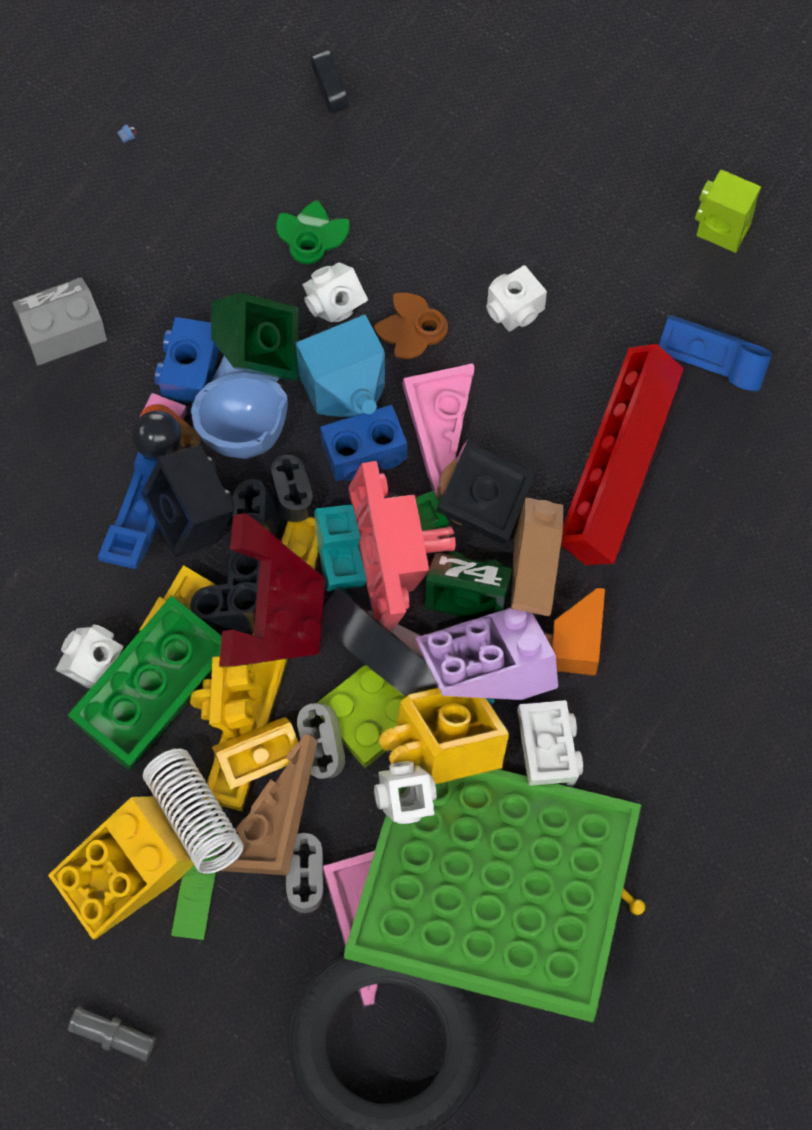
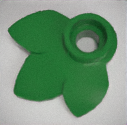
M315 200L305 207L298 217L287 213H280L276 229L279 237L289 244L290 254L294 260L302 264H313L321 260L327 250L341 246L349 233V220L335 219L329 221L323 206L319 201ZM305 246H311L314 248L312 250H302V248Z

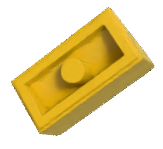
M283 717L217 744L212 749L228 787L232 789L287 766L290 761L286 756L293 746L298 743L291 722L286 717Z

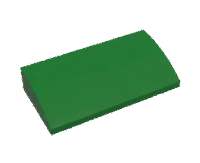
M171 595L72 709L68 717L100 747L130 771L190 701L192 692L199 690L203 685V680L208 679L212 675L213 657H220L222 636Z

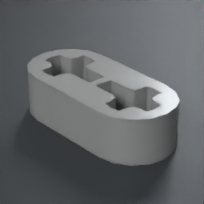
M308 704L299 712L297 726L300 740L303 735H311L318 740L311 775L316 778H333L342 772L345 765V754L336 713L326 704ZM316 714L325 718V723L319 725V730L317 727H311L310 720L314 719ZM323 751L325 755H332L333 762L327 764V769L325 766L318 765V759L323 757Z
M309 833L297 834L293 852L300 851L302 844H308L310 851H316V854L309 855L308 868H301L299 855L292 856L289 874L286 875V893L288 902L294 910L301 913H309L319 908L323 901V851L317 837ZM302 877H308L310 890L317 891L316 894L309 896V902H301L299 895H293L294 892L301 890Z

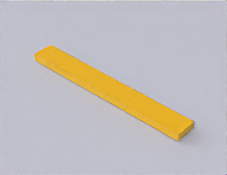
M308 517L300 522L287 521L281 542L315 570L319 557L315 518ZM288 659L249 664L256 673V685L254 689L238 691V700L248 699L253 704L254 723L237 728L236 737L269 723ZM221 736L220 743L232 738L225 739L223 736ZM215 757L207 782L210 790L219 802V806L243 811L251 781L229 789Z

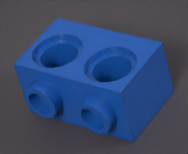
M393 405L376 409L372 414L363 413L320 427L321 444L335 482L343 479L352 481L361 463L377 461L378 469L387 470L407 460V442ZM381 437L389 438L391 442L385 445L377 444L375 440ZM345 448L356 451L350 456H343L338 453Z

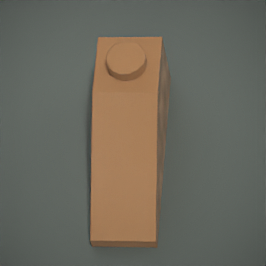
M525 498L514 533L511 609L550 616L563 532V505L552 503L547 500Z

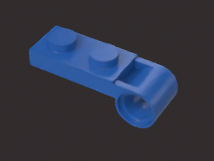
M669 315L659 346L672 358L729 377V382L750 391H759L761 389L772 357V353L764 347Z

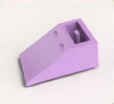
M508 608L415 638L442 696L522 700L558 688L556 655L533 613Z

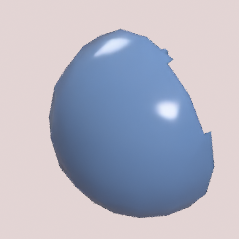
M240 372L223 375L209 382L196 395L191 408L194 429L204 444L215 452L230 458L249 459L264 454L277 441L286 419L288 398L277 382L261 374Z

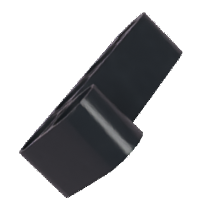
M248 479L241 482L233 493L235 509L233 515L243 513L250 515L277 538L278 508L276 502L261 481ZM232 515V518H231V535H232L233 515ZM230 550L228 584L207 586L199 589L191 598V611L220 635L222 631L228 630L239 632L254 631L260 560ZM254 603L251 608L247 609L248 606Z

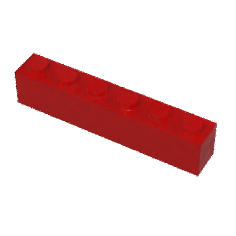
M658 344L628 349L563 525L561 546L585 565L614 564L684 370Z

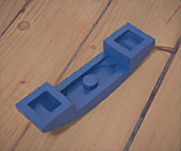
M182 441L177 449L178 451L182 449ZM138 452L134 462L135 473L115 525H110L98 555L99 561L137 569L143 560L158 525L141 492L157 460L146 458Z

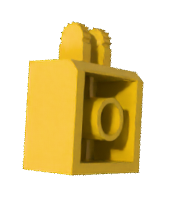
M439 688L409 694L400 703L397 726L382 732L379 744L384 751H392L389 756L391 764L403 761L414 762V766H420L429 776L432 775L435 784L502 768L509 733L486 698L442 696Z

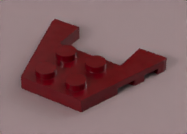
M245 513L233 515L230 550L260 560L254 634L252 636L236 630L222 631L219 667L228 668L319 654L325 578L250 515Z

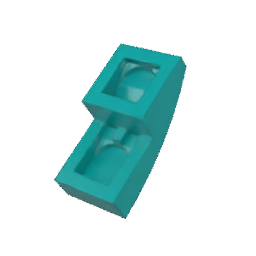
M353 504L315 509L316 535L326 590H336L338 586L343 589L363 587L367 579L358 547L361 536Z

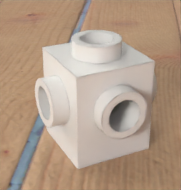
M337 263L332 267L325 266L316 270L311 275L312 279L302 284L308 295L304 300L310 312L315 317L319 316L329 322L345 320L352 315L354 308L368 301L354 269L342 263Z
M524 265L509 275H500L491 283L488 290L487 311L496 323L501 322L510 332L519 325L521 327L529 325L536 319L538 313L545 310L547 291Z
M93 625L92 628H77L76 631H72L66 637L62 645L61 651L64 654L56 671L87 688H91L117 659L123 646L112 640L114 634L101 626Z
M411 761L393 763L389 765L390 770L378 772L380 784L374 786L376 804L378 809H383V812L390 819L400 824H408L420 821L421 817L434 815L433 800H436V787L432 775L429 776L425 770L418 765L414 766V762ZM407 786L406 791L399 795L398 788Z

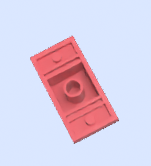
M377 461L361 463L348 488L361 536L359 547L367 579L366 584L372 616L392 631L406 613V609H409L408 592L414 591L429 571L426 554L454 551L455 537L450 538V535L454 534L451 526L422 531L415 495L384 498L388 493L385 474H379Z

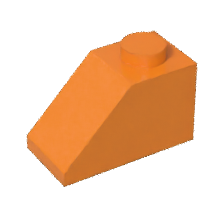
M596 588L554 621L552 634L545 633V637L556 655L558 672L596 675L600 655L605 589Z

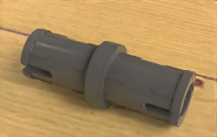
M80 1006L76 1008L68 1027V1032L102 1044L101 1048L110 1052L113 1048L138 1058L145 1063L151 1054L156 1037L153 1035L150 1036L122 1025L123 1021L119 1018L114 1017L110 1020L82 1009Z

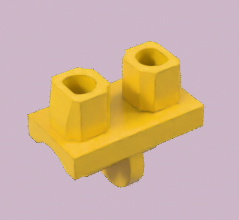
M213 657L212 680H203V689L192 692L190 703L193 707L201 709V719L209 720V724L212 727L223 731L222 736L225 739L235 738L237 728L254 723L253 704L248 699L238 700V691L254 689L256 673L249 664L221 668L219 667L220 657Z

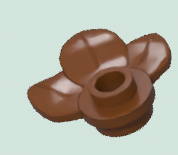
M394 293L393 303L396 314L374 325V331L383 341L396 344L395 357L400 359H413L422 355L428 345L441 342L448 332L446 318L439 311L429 309L424 298L410 293ZM433 326L436 330L429 332L423 330V328Z

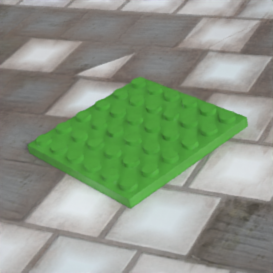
M496 769L435 784L436 800H433L434 815L421 817L420 821L400 824L397 821L394 822L387 815L385 816L345 948V959L594 1022L641 804L556 783L529 786L527 776ZM407 786L398 788L399 795L406 791Z

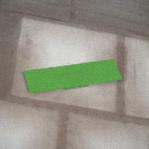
M205 824L204 826L200 827L197 831L208 826L209 824ZM211 828L210 830L206 831V832L203 833L201 836H203V835L209 833V832L212 831L214 828ZM218 833L212 835L211 837H209L208 839H206L204 842H206L207 840H209V839H211L212 837L216 836ZM220 846L212 850L210 853H213L214 851L220 849ZM217 855L203 859L201 862L215 859ZM194 865L182 876L171 936L204 940L216 872L203 874L198 872Z

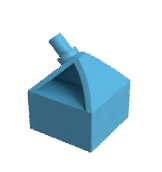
M366 315L296 342L299 379L317 414L352 417L363 413L372 414L375 412L376 403L385 387V352Z

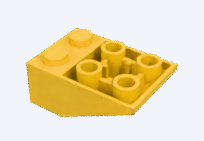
M131 797L48 876L91 938L97 939L171 887L194 864L155 797Z

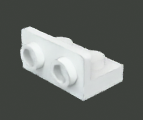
M567 700L519 704L517 713L529 786L563 783L564 786L573 787L579 775L583 773V761L580 751H575L573 737H576L577 725L575 715L568 712Z

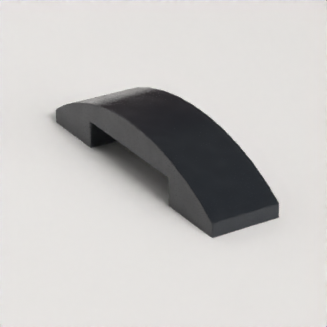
M338 586L323 606L321 624L350 652L406 697L409 694L438 688L424 657L417 654L369 614V610L342 587Z

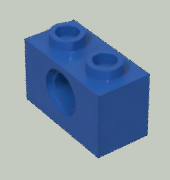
M175 317L172 330H166L163 340V352H166L164 363L159 362L155 372V385L160 386L162 397L175 402L193 405L196 395L212 381L220 350L211 339L210 322ZM186 358L194 359L190 364L179 363Z

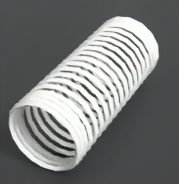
M172 749L163 752L149 762L144 770L143 779L179 840H181L198 872L203 874L215 873L231 865L242 853L244 844L239 835L236 834L232 823H229L228 817H226L222 807L219 806V802L216 800L208 784H206L202 774L199 773L188 751ZM185 758V761H180V762H177V763H174V764L170 765L169 767H167L166 769H164V770L155 778V780H152V778L154 777V775H155L163 766H165V765H167L168 763H170V762H172V761H175V760H177V759ZM182 765L179 769L174 770L165 778L159 780V778H161L167 771L171 770L176 766ZM191 781V783H189L184 788L180 789L175 793H172L175 789ZM194 787L191 791H189V792L186 793L185 795H183V796H181V797H179V798H176L179 794L185 792L187 789H190V788ZM194 793H197L189 800L179 804L183 799L189 797ZM201 798L200 800H198V801H197L196 803H194L193 805H191V806H189V807L183 809L186 805H188V804L191 803L192 801ZM199 805H202V806H201L200 808H198L197 810L193 811V812L190 813V814H187L190 810L194 809L195 807H197V806H199ZM206 810V811H205L204 813H202L200 816H198V817H196V818L190 820V819H191L193 816H195L196 814L200 813L201 811ZM206 816H209V817H207L204 821H202V822H200V823L194 825L196 822H198V821L201 820L202 818H204V817H206ZM211 822L208 826H206V827L202 828L201 830L197 831L200 827H202V826H204L205 824ZM211 828H214V829H213L212 831H210L209 833H207V834L201 836V835H202L203 833H205L206 831L210 830ZM218 833L216 836H214V837H212L211 839H209V840H207L206 842H204L206 839H208V838L211 837L212 835ZM232 842H235L231 849H229L223 855L209 861L201 862L203 859L213 857L219 854L227 847H229ZM221 845H224V846L221 847L220 849L214 851L213 853H210L212 850L216 849L217 847H219V846H221Z

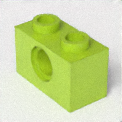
M720 169L714 182L708 180L701 192L699 201L702 203L695 216V220L700 222L696 236L736 253L751 226L761 186Z

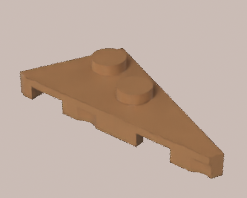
M303 735L299 743L295 744L286 758L290 762L276 782L270 779L252 805L250 814L236 828V832L239 833V837L244 844L242 853L231 865L220 871L273 875L289 874L318 741L314 737Z

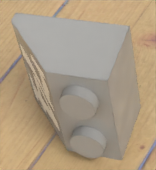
M82 277L12 302L37 366L107 341L102 319L91 292Z

